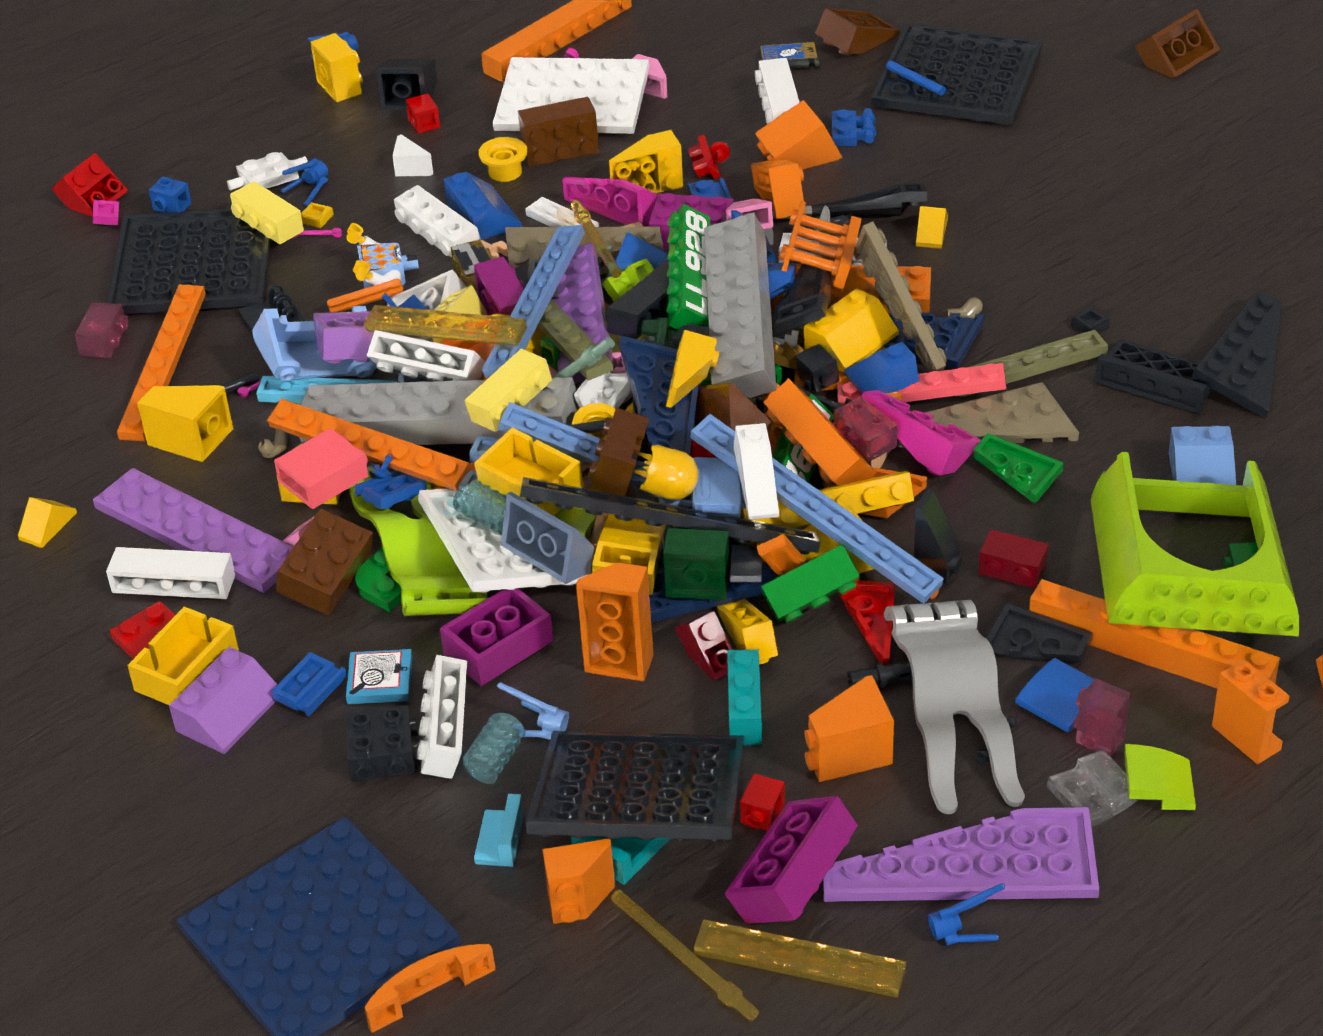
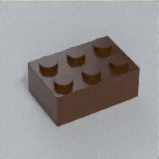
M588 96L518 110L520 140L527 146L525 160L528 167L599 153L596 111Z
M320 508L278 569L276 592L329 616L355 578L358 568L370 555L373 532Z

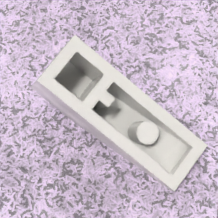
M766 424L736 426L734 452L748 519L779 517L771 446Z

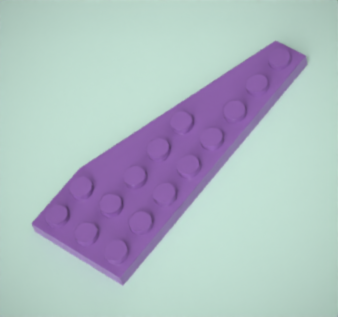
M1089 807L1021 808L1011 811L1010 816L997 820L993 816L983 819L982 824L965 829L959 826L912 840V844L900 848H896L895 845L883 848V852L865 858L862 855L837 861L823 878L824 902L966 900L1000 883L1005 884V889L986 899L1098 898L1099 882Z

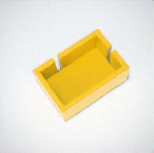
M513 427L474 462L479 487L505 501L509 492H513L520 497L523 477L579 488L584 486L580 461L539 440L533 442L531 436ZM543 501L542 504L532 503L553 516L561 509L551 502Z
M183 607L148 643L150 649L144 648L127 666L135 692L170 705L228 647L239 651L234 627L212 617L207 621L205 614Z

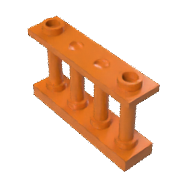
M801 201L799 210L793 209L789 224L794 225L789 244H783L779 259L784 261L781 271L786 272L789 261L793 260L830 271L831 275L835 276L833 286L844 289L862 219L851 216L849 225L844 224L841 226L803 215L806 202ZM800 225L807 226V227H810V228H814V229H817V230H820V231H824V232H827V233H831V234H834V235H837V236H840V237H836V236L829 235V234H826V233H823V232H819V231H816V230H812V229H809V228H806V227H802V226H800ZM797 236H798V237L805 238V239H808V240H812V241H815V242H819V243H822V244H825V245H829V246H832V247H836L837 249H834V248H831V247H827V246H824V245H820V244H817V243H814V242H810V241H807V240H803V239L797 238ZM793 248H796V249H799V250H803V251H806V252H809V253H813V254H816V255H820V256H823V257H826V258H830V259H833L834 261H831V260H828V259H824V258H821V257H817V256H814V255H811V254H807V253H804V252H800V251L794 250Z

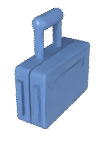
M693 458L699 470L698 483L691 493V500L671 501L659 497V503L679 507H692V509L702 512H711L741 518V510L745 508V503L742 501L744 500L739 472L719 458Z

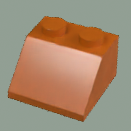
M603 839L543 849L553 924L587 919L615 888L611 840Z

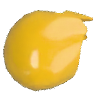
M652 445V455L639 453L640 456L649 460L644 461L645 464L649 465L643 466L646 471L634 470V473L646 478L645 482L640 486L641 490L671 501L682 500L694 491L698 483L699 470L694 459L687 453L661 445Z

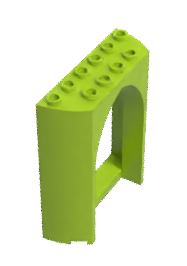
M1128 452L1118 454L1117 460L1107 471H1103L1091 497L1108 623L1299 637L1298 608L1266 484L1256 462L1247 461L1243 485L1133 478ZM1138 510L1250 517L1258 552L1249 560L1222 570L1211 571L1191 565L1163 550L1148 536L1141 524Z

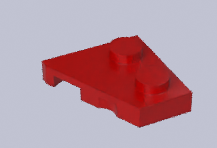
M158 601L110 629L111 639L134 659L144 648L150 649L148 643L171 621L175 614L161 601Z

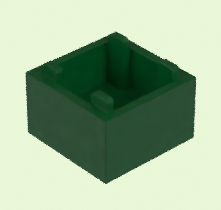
M668 528L663 553L666 597L726 600L730 578L728 531Z

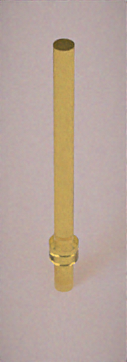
M574 200L571 203L574 218L577 223L583 226L612 277H620L622 272L590 220L591 215L589 211L581 205L580 201Z
M616 890L612 894L611 900L714 989L718 993V999L726 1006L734 1007L749 1021L756 1019L759 1010L742 996V990L733 982H726L624 892Z

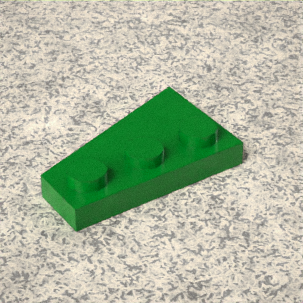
M989 433L973 449V458L1034 504L1063 472V462Z

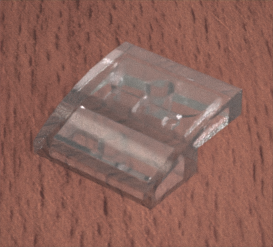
M1104 750L1078 758L1074 769L1050 776L1047 782L1048 789L1066 808L1089 807L1091 827L1114 817L1139 800L1129 799L1126 773Z

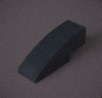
M732 538L730 582H761L762 558L758 554L757 546L762 544V542L740 543Z

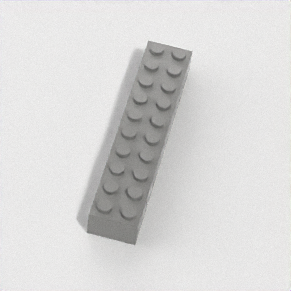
M573 377L552 378V381L531 399L524 408L565 425H572L574 414L578 411L579 407L574 397L576 387ZM486 380L308 385L301 403L302 406L416 445L474 444L477 435L501 438L505 434V432L500 430L494 432L472 422L464 400ZM299 437L300 440H301V442H307V441H308L307 439H304V438H302V437Z

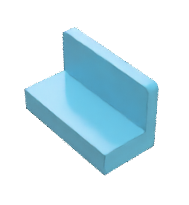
M508 794L505 811L485 810L474 855L475 864L514 866L524 819L521 794Z

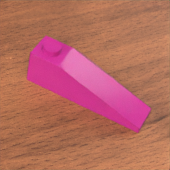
M565 177L562 179L564 200L625 225L640 222L644 227H649L657 194L620 179Z
M879 390L866 391L861 396L919 463L926 466V470L933 475L942 476L955 473L973 453L974 447L981 441L979 438L951 423L947 427L934 422V416L927 412L909 411V404Z

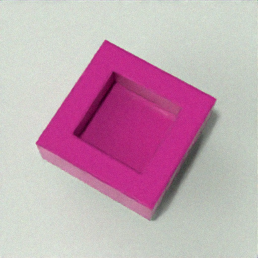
M94 200L93 224L118 225L119 201Z

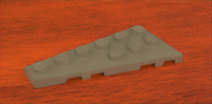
M874 222L863 225L853 256L856 260H863L864 273L868 278L874 277L876 280V292L894 320L902 321L904 327L903 334L907 340L913 339L915 341L916 354L928 373L943 371L947 362L945 353L940 347L937 348L933 340V330L928 323L925 324L921 316L922 309L916 299H912L909 293V283L905 276L900 275L897 269V259L893 252L889 253L885 245L886 239L883 231L880 228L877 229Z
M505 227L509 266L513 265L515 269L523 264H528L529 259L540 260L557 227ZM583 227L585 234L579 244L580 246L591 242L596 251L611 245L613 246L612 250L606 254L616 257L622 240L628 232L650 245L664 250L660 227Z
M1043 382L927 412L934 416V422L947 427L951 423L980 440L987 433L1012 443H1023L1025 439L1041 438L1042 442H1053V438L1068 437V441H1078L1079 439L1078 430ZM894 435L893 439L898 447L906 448Z

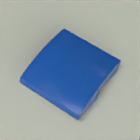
M627 232L622 240L619 252L613 260L608 277L623 272L629 265L646 258L652 267L656 269L667 260L668 254Z
M1054 658L1027 683L1017 696L1015 703L1060 729L1069 732L1086 719L1087 710L1105 697L1107 686Z

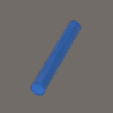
M892 60L888 61L886 65L888 70L940 96L946 91V87Z

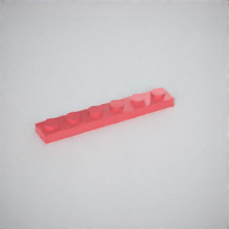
M1003 363L922 373L918 374L919 382L898 392L902 394L901 401L911 402L1006 389ZM852 382L837 385L838 403L843 404L844 407H846V398L851 399L854 406L864 401L861 397V392Z

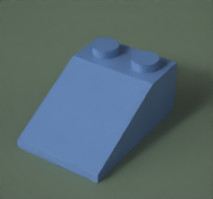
M1230 426L1171 427L1168 454L1173 481L1236 485L1234 445Z

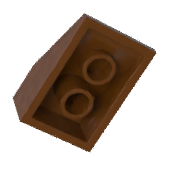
M825 8L815 34L822 37L824 43L838 47L840 53L851 56L852 54H863L898 36L900 30L869 11Z

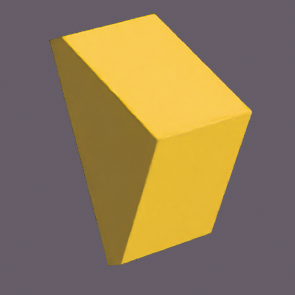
M920 206L916 238L917 247L942 249L948 221L946 208Z
M29 497L18 538L20 541L43 548L77 513V510L56 501Z

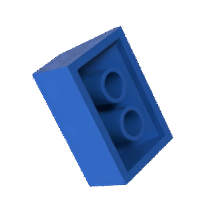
M468 172L457 173L444 179L448 206L478 228L481 240L505 233V227H522L520 220L491 184Z

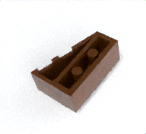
M619 408L615 409L612 419L606 418L602 434L607 435L606 440H599L595 455L600 457L599 462L592 461L588 477L593 479L590 490L622 496L626 495L649 418Z

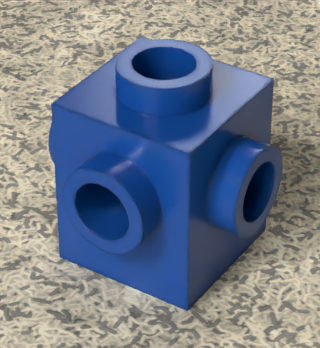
M162 177L149 189V196L154 211L162 213L183 212L192 203L186 182Z

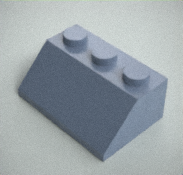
M513 492L507 493L501 546L565 584L591 573L594 546L577 529Z

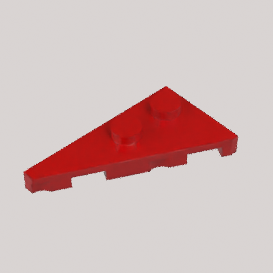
M858 581L855 583L857 587L844 595H840L837 592L878 662L882 663L883 666L889 665L893 620L886 621L883 615L887 606H894L895 583Z

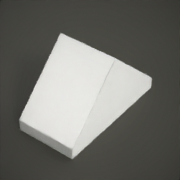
M403 135L397 136L393 152L395 176L433 175L431 154Z

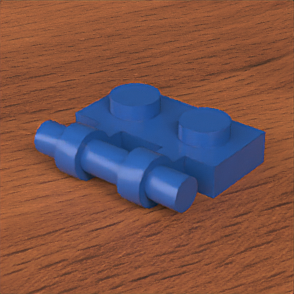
M870 108L864 109L861 116H856V111L846 109L832 111V140L835 145L857 146V140L872 143L876 136V128L874 126L875 115Z

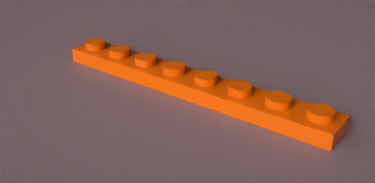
M178 285L117 430L119 440L146 441L137 403L153 386L169 385L206 295L204 286Z
M280 399L267 419L270 427L307 440L331 428L340 436H345L354 447L363 450L368 461L382 465L386 455H391L393 459L389 463L388 468L457 492L464 477L472 469L469 462L284 399Z

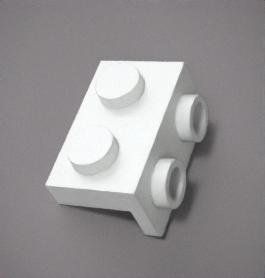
M608 372L589 381L585 379L574 393V397L579 408L591 403H603L616 409L619 408L632 390L627 373Z

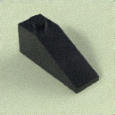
M927 489L915 507L914 558L944 578L943 583L947 584L951 576L957 574L961 567L962 557H959V542L934 491Z

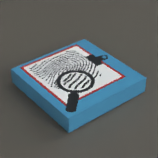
M411 649L350 652L346 691L347 704L410 701Z

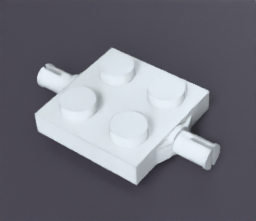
M282 152L269 153L264 158L247 160L242 165L236 166L239 177L227 180V185L230 191L246 186L253 181L266 189L299 179L298 171L283 175L282 171L307 163L308 161L305 156L289 160Z

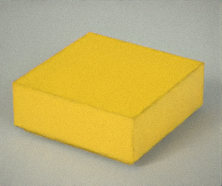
M313 202L301 213L303 224L322 228L334 215L332 207Z

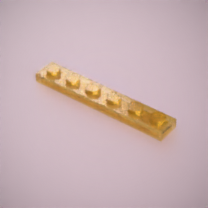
M374 305L364 322L368 332H375L377 330L399 335L518 346L527 329L525 319L381 305Z
M703 919L694 944V955L896 998L899 997L906 971V961Z

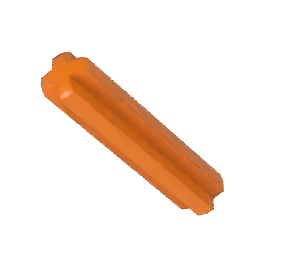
M400 279L390 280L329 299L327 306L330 313L343 312L352 309L353 306H362L384 299L382 295L385 293L389 297L403 292V286Z

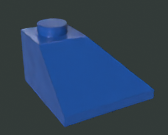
M903 342L879 351L844 370L845 375L861 394L874 390H879L885 394L896 392L919 382L916 357Z

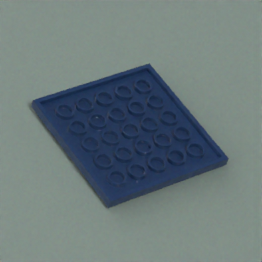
M346 816L177 919L179 929L271 1036H320L363 1008L384 983L404 968L425 957L455 948L461 944L460 934Z

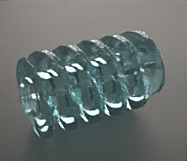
M474 480L468 485L462 486L454 496V509L502 535L507 495L500 494L496 489L491 490L490 486L483 485L479 480Z
M495 713L491 715L487 724L483 726L481 732L463 757V764L467 772L477 781L484 784L495 783L498 778L497 775L501 774L504 769L503 766L507 765L509 757L513 756L515 748L519 747L521 738L526 735L523 725L510 714Z

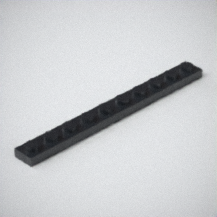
M523 477L520 497H524L526 501L534 504H542L543 501L551 502L561 509L571 510L573 507L585 509V512L592 515L609 513L614 514L620 520L632 521L635 518L645 520L646 524L656 527L667 524L677 529L728 531L729 536L740 543H751V541L765 543L784 534L797 550L804 555H808L810 552L818 553L820 546L819 534L816 532L711 512H702L700 510Z

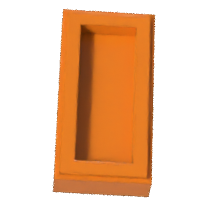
M784 534L757 546L758 554L779 577L808 562Z

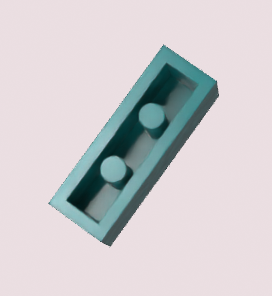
M759 649L727 650L730 735L744 736V745H762Z

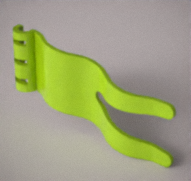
M369 470L368 477L358 482L357 484L372 479ZM426 481L427 490H432L430 482ZM355 485L349 488L356 511L363 518L370 520L379 533L391 576L402 588L401 604L404 616L464 614L488 599L487 592H472L419 503V495L410 500L414 514L420 519H411L389 508L379 509L375 505L363 500V495L355 496Z

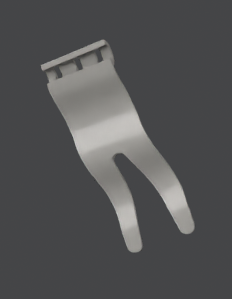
M960 600L887 606L883 616L886 621L893 620L891 634L898 647L906 653L911 666L915 719L924 740L929 787L937 809L944 814H952L958 807L954 785L956 734L953 715L955 714L966 715L982 734L988 750L993 778L1005 803L1012 807L1022 805L1025 794L1017 777L1010 726L1001 711L999 703L995 654L989 641L980 635L976 629L978 617L973 601Z

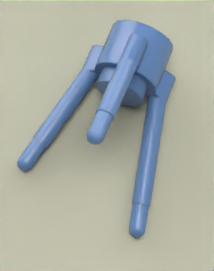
M498 683L499 689L521 699L522 706L539 713L537 725L542 727V730H498L496 732L497 736L541 737L551 740L553 731L566 730L569 720L568 711L548 705L506 684Z

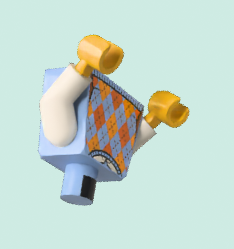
M351 223L347 230L348 242L352 244L359 242V245H357L359 260L356 261L353 272L356 273L355 276L358 280L363 281L364 288L394 279H400L402 285L406 283L404 271L419 269L417 254L401 256L398 243H377L368 236H361L363 228L360 225Z

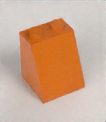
M804 100L755 133L760 141L756 145L764 156L768 154L767 160L779 158L796 162L803 170L842 158L826 127Z
M872 675L864 677L809 715V729L805 730V739L809 751L805 752V760L809 771L814 770L819 782L893 764L894 719Z

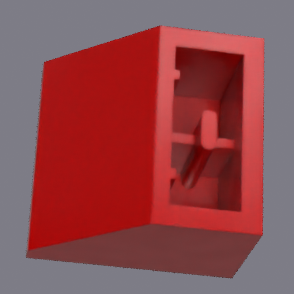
M96 153L65 175L52 188L53 192L67 208L93 217L94 200L116 201L129 191Z

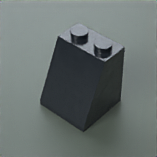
M388 59L376 67L381 110H407L406 99L427 93L432 98L437 82L435 60Z

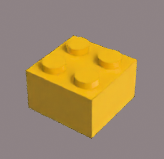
M336 33L311 41L316 79L322 88L336 102L362 94L361 84L363 79L358 70L360 59L357 52L352 50L347 42L342 40Z

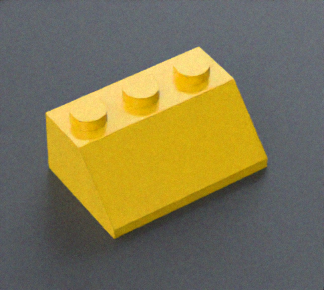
M856 288L828 308L826 317L816 322H809L804 326V349L807 350L817 344L821 345L836 360L837 369L844 372L845 369L868 358L899 335V330L877 297Z

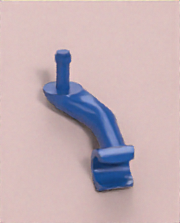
M386 455L382 465L371 462L368 465L370 474L374 477H388L390 471H392L391 468H388V465L393 457Z

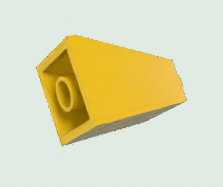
M153 386L137 403L148 446L196 461L204 462L233 430L224 386Z

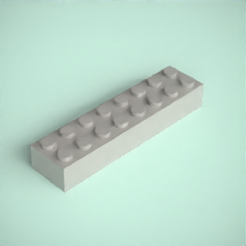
M753 212L704 228L709 337L717 339L715 350L720 351L716 367H711L712 385L732 382L747 398L776 391L766 236Z

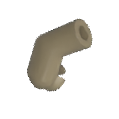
M970 298L961 308L947 309V317H950V313H960V318H975V314H979L982 311L983 304L978 298Z
M276 429L273 442L269 439H264L265 443L260 442L258 450L262 453V456L273 458L285 451L288 447L289 433Z

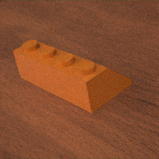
M789 378L764 401V404L770 409L766 414L777 426L782 423L787 428L784 432L785 436L795 446L798 443L802 445L805 450L801 454L811 465L817 463L823 469L819 474L830 486L833 483L840 486L866 480L876 474L874 469L814 402Z
M616 562L584 576L576 582L584 672L645 681L654 656L648 569L645 566Z

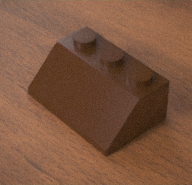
M1198 9L1135 45L1146 67L1171 79L1220 50Z
M732 382L698 386L695 427L709 414L734 431L736 426L765 423L767 428L771 423Z

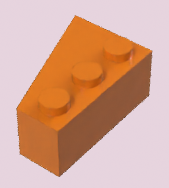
M778 158L750 164L754 189L762 200L772 202V209L775 211L774 216L776 219L790 217L793 209L799 210L801 201L804 202L801 182L804 181V174L798 163Z

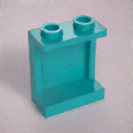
M571 836L572 844L608 839L604 836H587L585 838H574ZM621 837L619 839H610L614 879L625 885L671 838L642 840L638 837Z

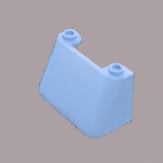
M366 306L352 307V312L367 311ZM264 309L252 330L254 342L273 375L282 381L298 378L343 376L365 378L372 375L373 371L377 368V364L370 358L368 362H356L353 359H344L341 363L326 362L318 353L314 321L287 322L286 315H281L279 318L277 309Z

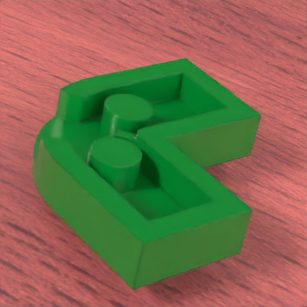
M381 547L358 568L355 580L362 598L390 612L401 602L402 588L399 583L392 579L383 547Z

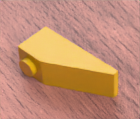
M684 330L676 355L666 407L672 408L707 377L710 367H716L720 352L715 350L716 338Z
M742 599L717 606L718 614L737 650L759 649V665L767 663L771 657L778 656L772 621L750 602Z

